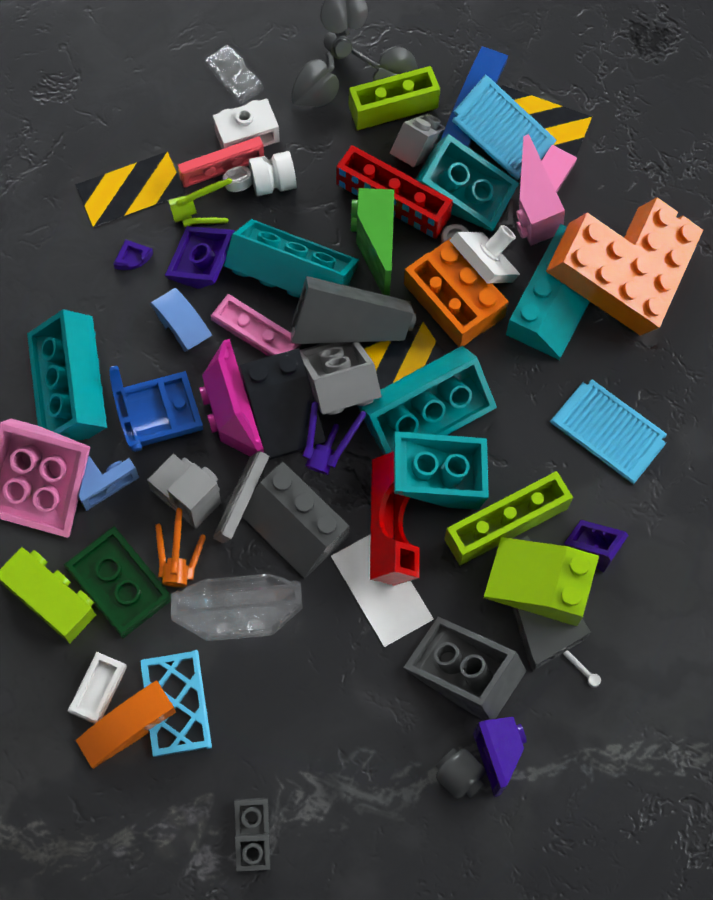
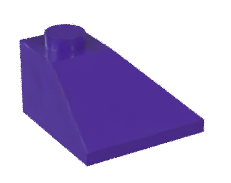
M514 717L478 722L473 733L494 797L500 796L507 787L524 750L523 744L527 742L522 725H516Z

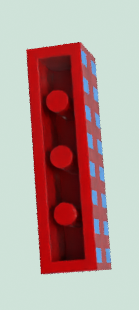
M351 145L336 166V184L358 196V188L394 190V217L434 239L438 237L451 217L452 199Z

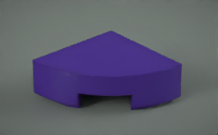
M125 239L114 261V268L118 270L139 268L150 260L154 254L153 249Z

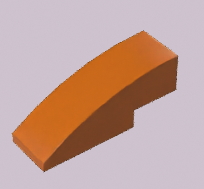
M156 680L105 715L75 741L92 769L149 734L148 730L175 714L176 710Z

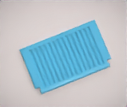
M486 74L453 111L457 117H454L452 122L515 180H519L521 175L523 136L530 135L540 159L548 152L551 145H554L557 141Z
M593 379L589 381L588 385L582 382L550 421L551 424L633 485L666 445L665 441L662 440L667 436L664 431Z

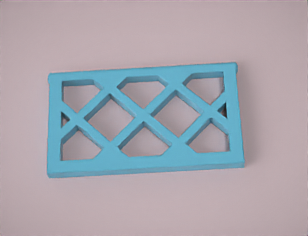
M198 650L140 660L144 688L152 683L150 682L148 667L160 665L167 670L158 682L161 687H163L172 674L186 683V686L176 699L166 692L165 694L175 709L177 707L191 717L180 733L165 723L167 719L149 730L153 757L212 748ZM193 659L195 674L189 680L175 669L181 661ZM191 688L198 693L199 708L195 713L180 703ZM197 721L202 725L204 741L191 742L184 736ZM161 727L177 737L170 747L159 748L157 733Z

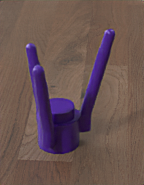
M313 402L307 445L303 457L308 459L305 467L328 475L331 467H336L339 457L361 425L366 412H360L335 452L331 447L339 429L338 424L333 425L325 446L316 444L314 449L318 403Z

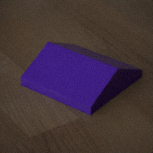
M187 226L165 277L196 289L215 284L226 260L232 234L235 230Z

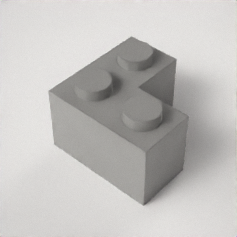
M174 453L147 480L150 490L175 512L177 508H181L182 518L195 529L221 504L220 488L216 482L218 480L217 476L207 467L201 469L185 457L181 460Z

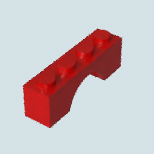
M394 451L372 459L370 580L393 586L418 579L420 572V547L412 545L407 540L403 530L404 511L410 497L394 493Z

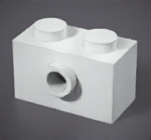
M267 98L260 101H250L246 105L234 109H224L218 114L213 115L214 130L222 149L260 136L264 147L280 142L279 126Z

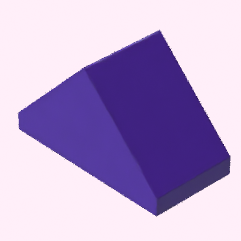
M580 520L564 545L598 555L599 559L596 568L604 573L629 535L625 531Z

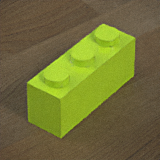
M431 66L350 87L349 110L357 130L437 109L439 106L440 87Z
M21 547L0 569V583L70 644L95 618L96 614L91 607L94 602L81 590L77 594L68 587L71 582L61 572L56 570L52 573L45 567L48 562L38 552L33 550L29 553Z

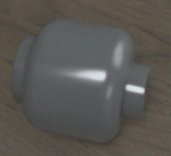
M453 748L435 766L438 769L436 774L437 781L454 798H461L465 794L472 798L485 785L480 780L484 776L485 768L466 749L457 751Z

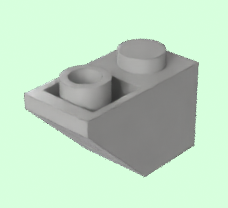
M430 114L408 120L403 123L390 154L412 167H416L424 163L435 144L440 141L445 127L440 124L441 121Z

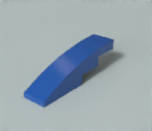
M484 46L481 47L461 89L441 139L450 134L470 148L473 140L452 122V119L457 117L453 111L485 74L497 84L507 63L508 55Z

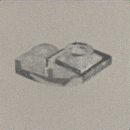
M228 45L204 59L206 65L219 82L241 105L264 90L262 82L245 67L243 58Z

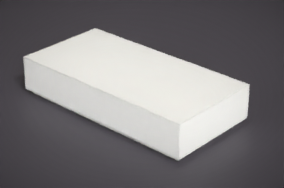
M96 652L68 712L93 724L97 723L103 718L127 665Z

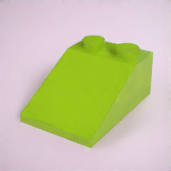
M501 537L483 598L578 626L584 615L599 556L568 546Z

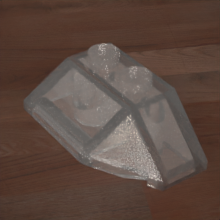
M271 574L204 579L186 587L182 591L171 593V620L206 641L272 636L303 609L301 583L294 580L289 581L283 577Z

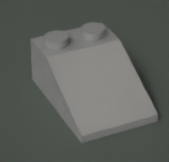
M359 342L323 343L299 350L314 400L318 403V408L322 414H338L346 407L353 405L365 406L372 403L374 399L382 397L374 362Z

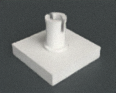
M501 225L490 239L483 232H456L449 240L487 284L513 283L520 275L502 254L504 249L516 239L515 234L505 225Z

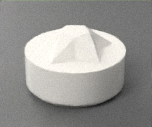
M245 166L233 167L223 175V180L227 178L232 179V183L225 186L231 192L243 191L253 184L251 170Z

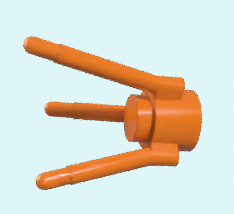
M177 508L172 558H168L167 563L161 524H156L155 526L159 558L158 577L162 578V584L165 586L186 587L188 580H194V570L206 536L204 534L200 535L190 563L187 566V560L179 558L182 509Z

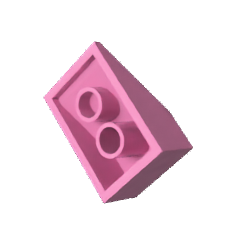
M528 134L523 136L519 210L516 211L519 221L516 222V226L522 239L527 237L530 246L554 237L560 224L564 225L565 209Z

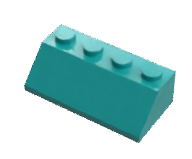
M251 219L232 234L224 267L232 269V272L238 276L256 278L265 286H277L287 290L289 295L300 298L306 276L349 286L359 259Z
M562 224L558 227L516 306L506 331L507 336L558 360L561 359L590 302L546 272L567 228Z
M62 309L27 333L37 424L40 427L78 441L89 439L107 428L103 387L101 385L93 316Z
M464 346L453 350L381 389L382 397L374 399L372 403L358 406L360 412H366L364 421L384 455L394 451L395 431L448 435L497 408L477 356Z

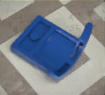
M118 366L110 367L109 374L116 410L125 440L132 452L142 451V446L203 430V424L186 371L123 387Z

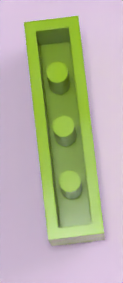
M556 471L448 527L444 540L461 566L497 547L501 537L514 538L566 511L571 504L573 496Z

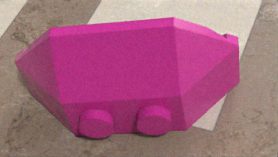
M230 339L224 340L202 375L204 387L199 388L203 404H210L212 414L207 415L212 433L218 431L222 443L248 456H252L259 451L264 453Z

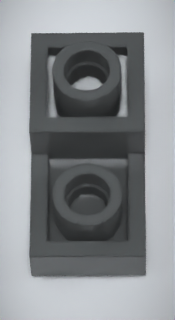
M268 798L234 800L236 871L271 870Z

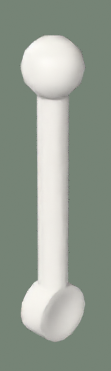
M568 650L563 653L588 679L589 686H599L601 683L599 675L591 674Z

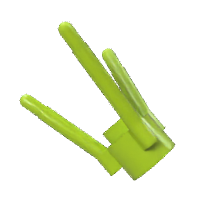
M232 179L220 180L186 196L168 200L175 223L182 221L184 227L193 224L228 223V218H192L191 215L197 214L193 200L231 184Z

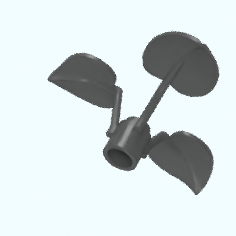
M324 0L321 6L320 19L323 26L330 31L324 37V46L329 51L326 54L329 66L327 67L321 59H314L306 63L299 71L293 84L291 102L298 106L320 107L330 103L335 98L339 89V80L336 75L331 73L334 70V57L343 59L351 53L372 67L377 68L373 75V81L417 70L418 66L415 57L406 48L393 46L382 53L379 64L355 50L346 35H349L350 29H358L365 24L368 15L366 1Z

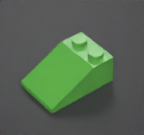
M358 188V200L352 199L351 232H357L356 243L382 295L390 296L394 190Z

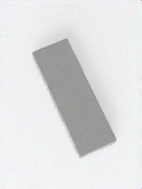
M259 451L249 457L216 528L213 539L221 543L232 539L270 457L269 455Z

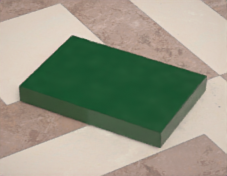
M115 526L64 564L66 570L94 602L95 606L122 639L173 600L172 595Z

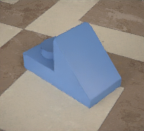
M89 456L78 496L85 510L91 509L137 480L139 475L136 467L128 458L123 462L117 461L107 468L106 473L102 474Z

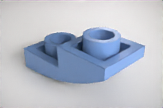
M176 288L150 303L165 329L170 328L184 352L212 336L201 317Z

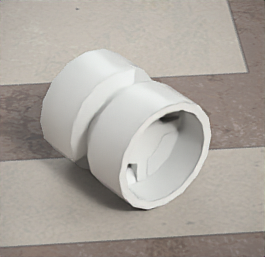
M289 151L273 154L269 160L265 156L249 159V168L253 178L256 197L272 194L274 188H277L280 192L297 188L295 170Z

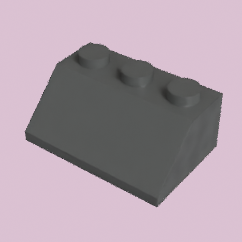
M284 462L280 463L258 484L242 515V519L303 579L311 574L349 538V525Z

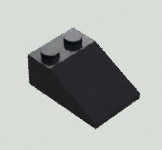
M299 348L241 364V378L264 452L270 456L268 460L305 450L311 408L315 400ZM318 411L313 447H316V444L323 445L326 443Z

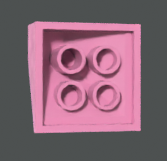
M15 419L0 422V519L69 538L90 446L43 427Z

